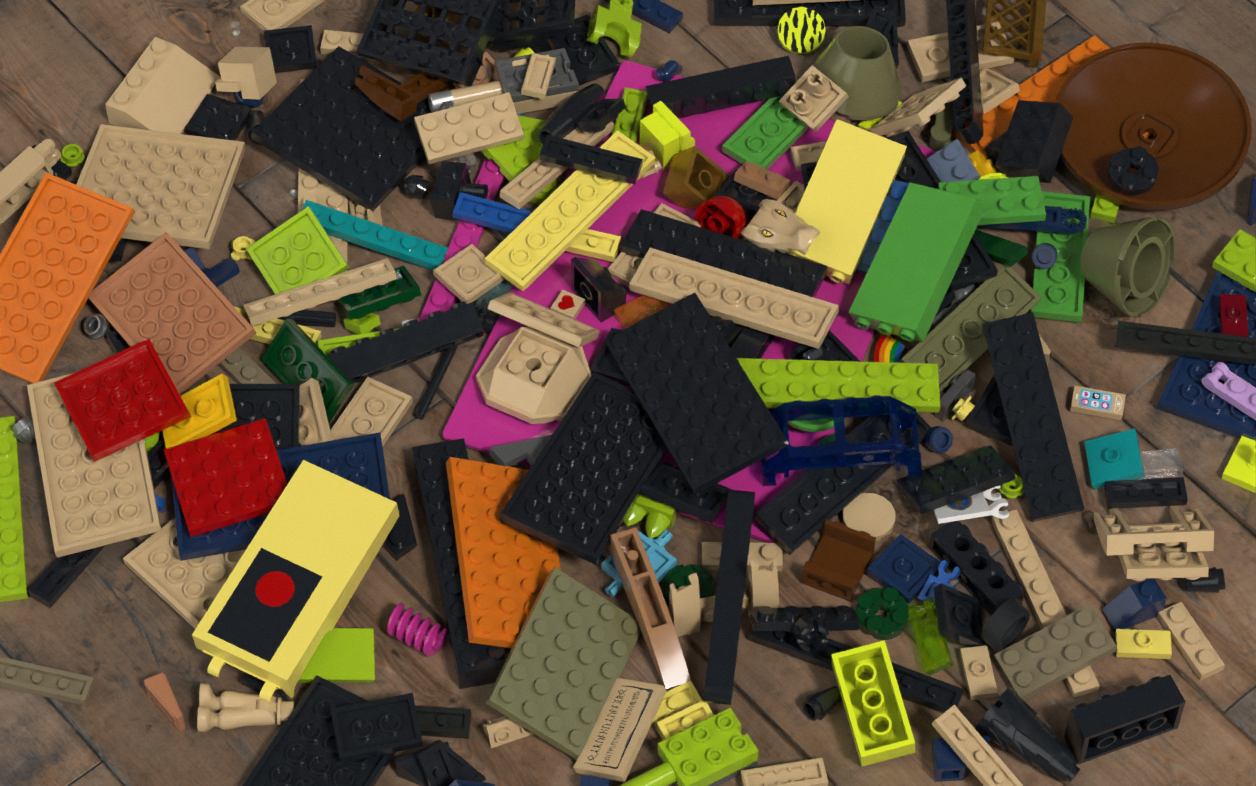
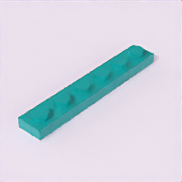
M306 200L302 208L303 210L309 206L328 235L431 270L436 269L443 263L448 250L447 247L309 200Z

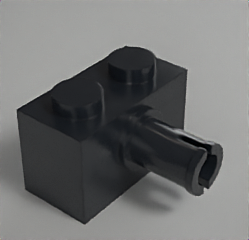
M442 161L430 197L435 218L459 220L453 218V210L460 192L487 199L488 185L472 184L466 163Z

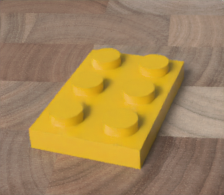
M220 374L181 395L191 417L163 430L166 449L209 436L237 421L227 376Z

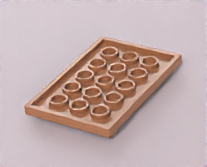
M167 232L93 289L88 298L130 347L150 339L180 395L256 334L254 328Z

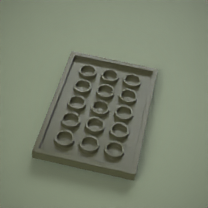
M554 567L550 570L485 703L577 760L586 745L616 679L620 677L641 633L637 619Z

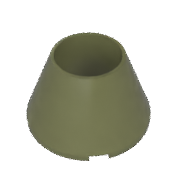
M853 26L843 29L812 64V66L844 90L849 96L833 115L838 112L850 115L849 119L873 120L888 115L898 106L902 95V86L889 42L884 35L872 28Z
M1148 217L1095 229L1087 238L1082 250L1080 265L1083 277L1126 315L1132 317L1147 315L1163 298L1172 275L1168 274L1171 260H1175L1176 243L1173 230L1166 220L1158 217Z

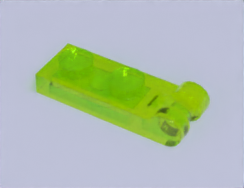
M930 597L924 600V604L920 606L913 605L909 607L907 611L925 673L932 675L952 666L953 662L946 638L939 633L935 599Z

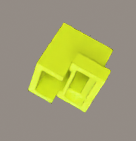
M662 101L653 105L652 114L640 120V146L646 151L653 150L655 161L658 160L660 162L662 170L671 166L675 154L695 146V139L691 137L689 129Z

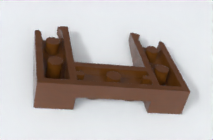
M361 66L359 74L363 76V79L355 78V84L375 104L400 121L415 113L417 103L428 98L429 94L436 93L439 90L455 89L452 82L417 73L416 76L398 85L365 66Z

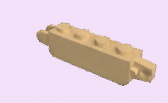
M44 139L34 149L30 146L27 147L0 172V225L33 196L45 173L53 175L54 172L51 167L61 159V153L55 148L56 146L52 139Z

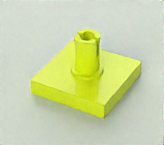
M1241 436L1223 472L1222 479L1256 493V441Z

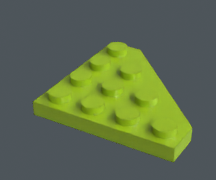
M517 115L524 133V139L481 150V152L489 160L493 159L500 167L499 171L511 182L540 158L539 154L543 144L538 138V132L546 122L545 120ZM556 179L529 202L542 204L556 190Z

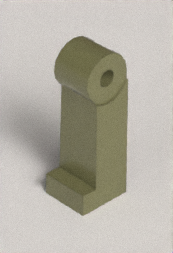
M932 84V87L938 86L940 84ZM952 101L946 102L944 104L945 109L936 114L935 125L930 131L929 146L931 149L939 151L951 143L953 127Z

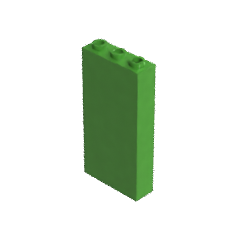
M909 183L848 312L856 326L868 330V328L876 329L887 336L891 334L898 335L909 342H913V340L924 342L983 215L984 210L976 198Z

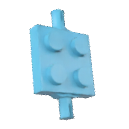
M664 530L655 540L646 537L638 531L659 583L667 572L677 565V559L664 548L673 536L668 530ZM610 555L601 563V569L614 579L605 589L607 595L610 594V597L613 598L624 587Z

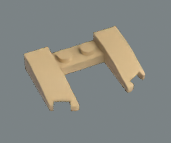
M1170 506L1173 523L1128 525L1118 508L1110 509V515H1105L1104 519H1102L1099 513H1094L1097 533L1107 556L1132 555L1134 553V544L1140 547L1152 546V543L1175 546L1181 542L1187 552L1214 550V530L1199 508H1195L1194 513L1187 511L1181 515L1179 506Z
M757 560L749 561L748 588L744 589L742 614L748 612L749 608H759L760 606L779 608L778 571L775 561L771 562L770 570L765 568L759 569ZM697 573L688 576L691 582L689 586H681L677 590L673 583L670 584L669 614L677 637L700 632V624L703 621L713 622L716 595L700 599Z

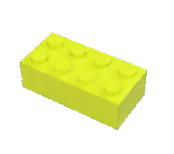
M885 640L831 654L832 667L861 766L915 753V740Z

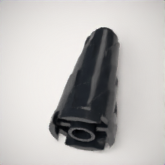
M1008 687L1000 695L999 700L982 717L976 726V731L982 736H989V739L1006 751L1010 750L1030 765L1034 764L1055 780L1059 779L1064 782L1067 779L1071 782L1081 770L1077 767L1079 761L1054 736L1056 733L1036 716L1038 713L1014 689Z

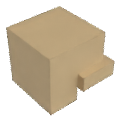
M235 46L218 62L221 78L215 82L217 91L239 92L241 90L242 99L260 100L277 83L270 47Z

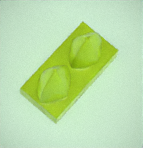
M640 494L624 519V523L626 526L638 523L642 518L646 519L647 535L649 538H655L663 533L667 527H673L676 521V510L669 505L653 501L649 497Z

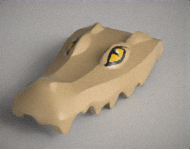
M769 199L761 201L758 212L748 226L744 227L740 232L743 239L750 241L760 248H766L771 252H775L777 249L782 253L796 250L803 255L807 253L808 248L811 246V241L820 234L818 229L808 225L789 207Z

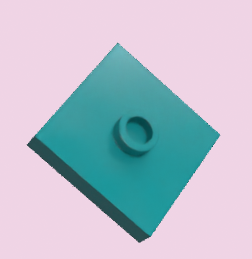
M1136 429L1084 441L1091 484L1094 490L1103 488L1105 481L1135 480L1145 477Z

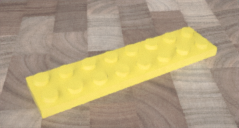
M618 130L600 147L643 159L638 179L655 164V156ZM576 170L485 258V264L521 291H525L633 184Z

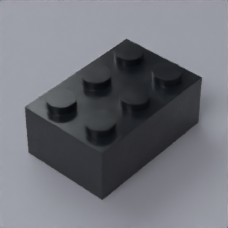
M1018 100L995 166L1003 174H1006L1008 178L1038 176L1039 182L1051 183L1073 116L1061 103Z

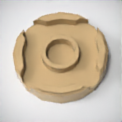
M862 493L843 509V524L857 531H865L871 536L876 537V541H879L882 537L888 536L892 532L895 525V510L885 497L875 493Z

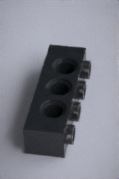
M953 521L931 533L929 549L941 562L945 560L949 563L947 569L951 573L956 566L960 568L961 572L957 580L973 597L979 599V604L990 616L1009 599H1014L1022 605L1024 591L1020 583L1011 579L1006 573L1004 566L1000 562H996L989 555L986 546L978 543L966 525H962L959 521ZM991 586H997L999 589L992 588Z

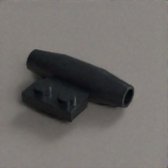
M593 83L572 94L553 111L538 132V138L544 144L547 134L564 138L575 130L576 127L580 128L581 131L600 132L626 108L624 99H604V89L599 84Z

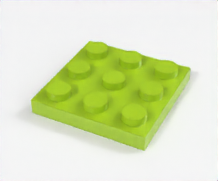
M309 206L246 249L275 294L343 273L349 268Z

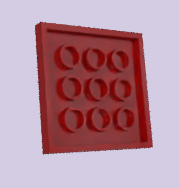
M150 339L54 382L94 462L191 417Z
M266 418L164 449L190 537L270 513L288 485Z

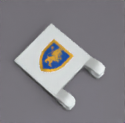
M999 485L933 511L938 524L990 515L1005 519L1009 517V511H999L1002 506H1008V501L1001 498V493L999 492L991 493L993 489H999ZM986 499H989V500L995 501V502H993L991 505L988 506V503H987Z

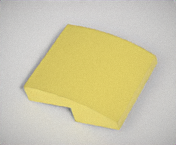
M690 680L666 692L652 725L660 737L666 740L714 716L707 702L702 701Z

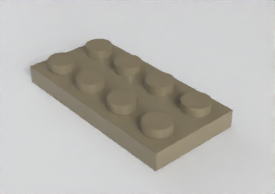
M1088 604L996 653L994 656L1012 688L1025 701L1118 651L1092 605Z

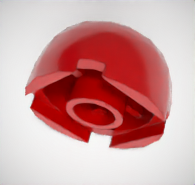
M719 195L706 200L698 207L695 214V221L699 220L700 227L737 239L741 236L740 232L746 226L747 221L743 207L735 199L728 196Z

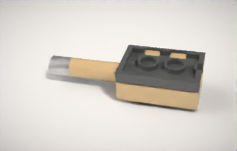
M565 48L535 53L556 58L545 99L521 95L532 55L529 54L496 60L494 64V82L431 93L428 95V104L430 110L436 112L509 92L516 113L521 114L559 107L572 94L578 91L579 83L574 70H570V60Z

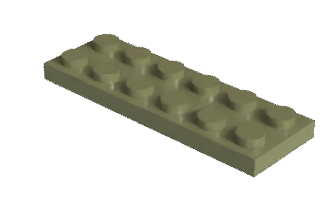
M1002 265L998 269L996 277L987 279L925 337L924 342H919L900 360V363L938 364L939 391L942 393L951 385L956 376H961L988 350L982 328L983 323L1027 314L1042 297L1011 267Z

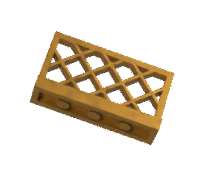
M987 0L982 52L1028 60V66L1038 67L1043 50L1047 0H1015L1017 4L1013 6L1005 0ZM999 3L1005 10L998 13L992 6ZM1023 7L1029 14L1022 17L1016 10ZM1010 14L1016 21L1009 23L1003 17ZM998 21L1003 28L996 30L991 23ZM1022 25L1027 31L1020 34L1015 27ZM1009 32L1015 38L1007 41L1002 34ZM996 38L1002 45H989V41ZM1020 42L1026 48V51L1017 50L1013 45Z

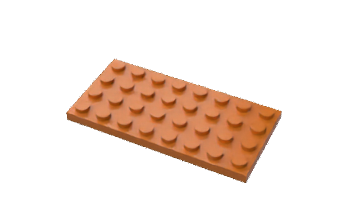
M49 173L44 174L0 254V371L30 384L44 380L135 213L132 207Z
M450 457L446 462L469 643L512 648L550 570L554 567L561 570L558 548L500 520L501 512L529 470Z

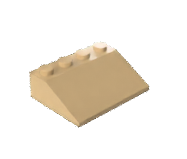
M154 37L105 104L108 121L110 124L119 127L183 134L206 94H211L216 88L215 82L221 77L177 45Z

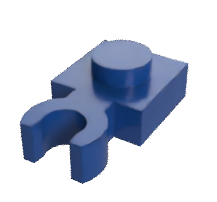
M943 560L939 564L938 577L930 574L918 599L936 608L934 587L942 583L956 589L950 582L959 577L960 568L956 566L952 573L947 574L945 570L949 563Z

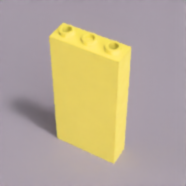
M837 119L796 210V215L808 225L818 229L820 234L811 241V246L805 255L796 250L791 252L785 251L784 253L825 265L828 272L826 276L832 281L839 284H850L892 182L895 180L905 157L907 146Z

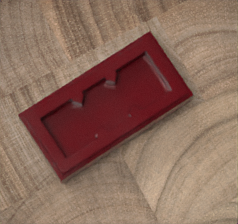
M1220 294L1221 334L1249 337L1246 295Z

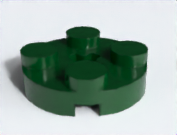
M892 587L886 589L876 588L858 597L855 612L860 620L859 629L864 634L869 633L875 636L874 639L878 640L893 639L903 632L909 620V606L906 600L899 595L897 589ZM878 610L888 612L886 618H882L881 615H876L875 613Z

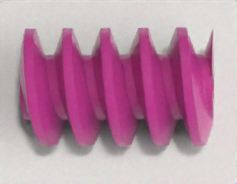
M399 603L390 616L387 626L388 634L392 637L396 636L401 642L405 641L410 647L414 646L419 652L423 651L424 655L428 657L436 654L446 641L448 628L439 633L441 626L439 623H435L430 628L432 621L430 618H426L422 623L423 615L421 613H417L413 618L414 609L410 607L403 612L405 604Z

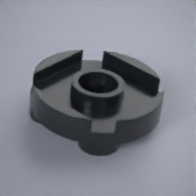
M1144 147L1127 148L1117 152L1110 158L1108 179L1115 189L1130 191L1129 194L1140 195L1153 188L1158 177L1159 167L1155 158L1147 153ZM1130 168H1135L1138 170L1137 175H1134L1133 172L1128 173L1127 171Z

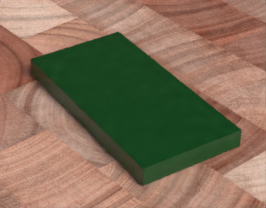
M293 319L285 320L261 358L284 384L302 385L311 378L319 381L328 423H330L355 385Z

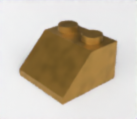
M693 146L673 156L663 194L681 208L697 210L706 200L715 197L716 193L726 182L728 173L696 146Z

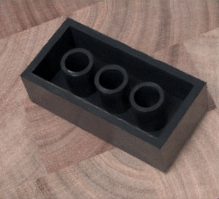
M1171 675L1164 677L1156 676L1145 684L1139 686L1131 685L1120 693L1112 696L1106 694L1095 702L1087 705L1081 703L1070 710L1064 738L1075 758L1079 761V765L1177 729L1186 701Z

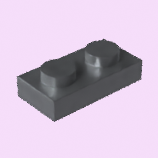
M967 369L961 377L958 375L954 378L946 393H940L939 413L935 412L937 419L944 422L953 412L952 409L961 398L964 400L974 388L976 374Z

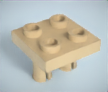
M811 66L779 102L816 133L849 96L814 66Z

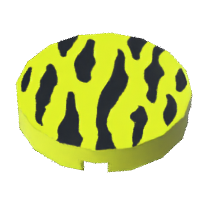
M805 7L792 8L786 12L780 19L777 30L778 39L783 48L796 55H807L816 51L823 43L826 31L821 16L814 10Z

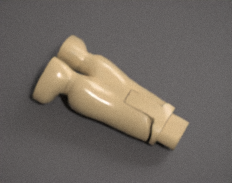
M201 683L197 729L198 732H207L213 727H218L221 730H230L245 726L281 725V721H286L294 710V701H282V697H278L277 702V697L272 696L271 702H267L257 694H246L236 691H225L219 697L214 695L209 684Z

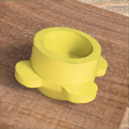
M245 236L231 242V247L233 248L231 258L235 261L240 259L252 260L246 249L254 244L255 240Z
M969 396L966 401L962 398L952 409L955 415L951 420L957 417L960 421H963L975 407L970 402L972 396Z

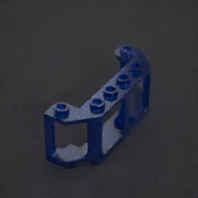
M875 395L865 398L847 397L845 399H820L818 401L804 402L797 400L783 403L770 411L786 437L789 446L781 449L768 460L766 458L761 460L763 486H776V475L784 473V478H789V470L894 464L895 471L900 470V466H907L908 477L921 476L922 459L919 452L916 408L891 396ZM890 415L892 434L890 440L858 443L847 442L844 418ZM833 418L835 442L833 444L797 447L790 445L788 421ZM900 428H912L914 449L902 443Z

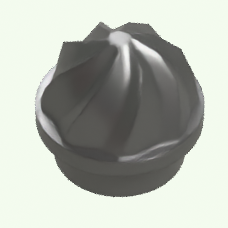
M102 314L90 315L84 321V331L90 338L100 339L103 336H107V332L110 330L109 322Z
M29 416L24 417L11 428L15 433L13 436L23 443L33 442L36 439L33 420Z

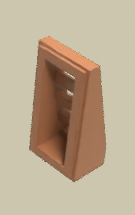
M162 672L145 679L144 685L147 695L180 732L185 730L186 726L182 712L166 675Z

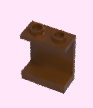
M826 519L823 536L811 561H806L802 569L801 583L851 602L874 554L876 537L871 536L865 531H857L846 527L841 522H833Z

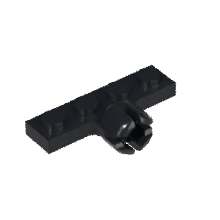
M830 330L819 349L800 343L794 346L791 352V360L861 362Z
M844 605L837 607L812 606L811 608H798L795 606L771 608L760 606L759 608H749L747 617L754 631H789L793 633L800 648L805 651H810V645L813 651L822 649L828 643L826 636L829 635L828 631L859 630L860 620L853 607Z

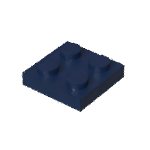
M900 534L868 567L867 574L884 587L897 589L899 595L910 604L922 591L930 574L936 576L939 573L938 568L941 562Z

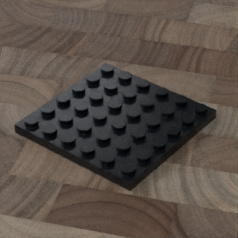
M338 46L252 132L251 139L373 212L426 156L414 117L432 113L426 98L417 103L415 113L402 121L385 112L355 84L356 77L363 79V76L359 74L360 67L365 66L398 85L402 83Z

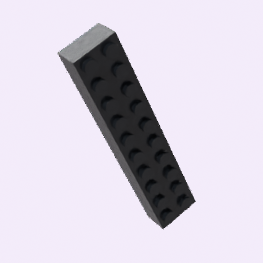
M462 438L412 447L414 468L459 689L495 683L510 653V648L469 643L446 462L450 457L469 460L465 440Z

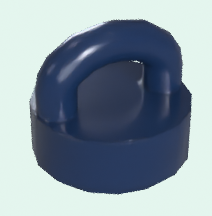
M1049 243L1037 245L1032 252L1033 263L1041 269L1052 267L1058 258L1056 248Z
M935 426L928 431L924 444L934 452L943 453L951 447L953 436L949 429Z

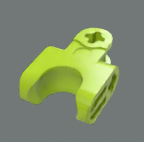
M610 0L609 4L604 7L596 5L590 17L587 41L597 45L600 37L608 36L619 44L620 54L631 59L639 47L642 27L641 22L631 18L633 0Z

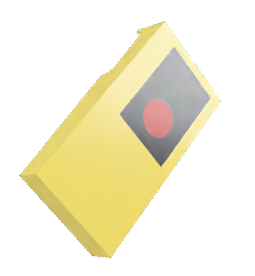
M303 460L192 634L196 648L213 657L208 666V673L219 677L221 668L227 663L264 681L265 684L260 691L259 697L265 701L271 702L272 696L278 688L282 689L290 698H293L295 686L322 638L327 632H332L400 516L397 503Z

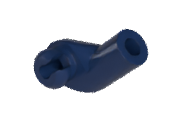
M674 60L666 62L664 68L657 69V79L659 81L665 80L666 82L672 80L676 74L682 72V65Z

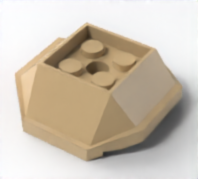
M527 326L521 327L517 331L500 338L477 373L476 382L487 405L530 424H542L556 420L558 422L562 421L591 377V372L582 346L576 347Z

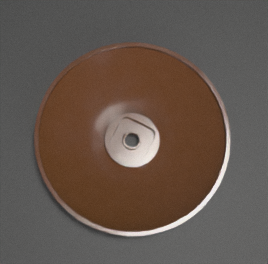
M1131 43L1116 46L1093 55L1075 68L1061 86L1055 102L1061 103L1073 116L1060 154L1070 172L1083 185L1099 196L1120 205L1136 209H1179L1200 203L1225 188L1238 174L1247 157L1251 141L1252 126L1249 108L1234 81L1222 69L1203 56L1168 44ZM1150 133L1156 138L1148 140L1144 138L1143 134ZM1141 146L1155 158L1159 167L1158 177L1153 188L1140 195L1129 194L1130 191L1115 189L1108 179L1110 158L1123 149ZM1130 168L1127 172H1133L1134 175H1137L1138 170Z

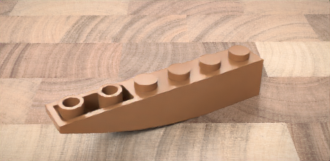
M637 528L612 534L608 546L609 552L661 682L666 691L690 681L691 678L659 583Z

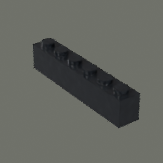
M788 55L646 86L651 114L653 113V105L662 101L677 118L784 96L796 83V77Z
M464 301L451 307L452 310L443 313L441 310L430 313L427 316L428 318L418 322L417 319L408 321L403 324V328L397 330L393 328L386 329L379 333L380 336L373 339L369 337L359 339L355 342L354 346L345 348V346L337 347L331 350V354L327 356L355 384L366 380L367 377L377 376L482 337L484 329L473 302L466 304Z

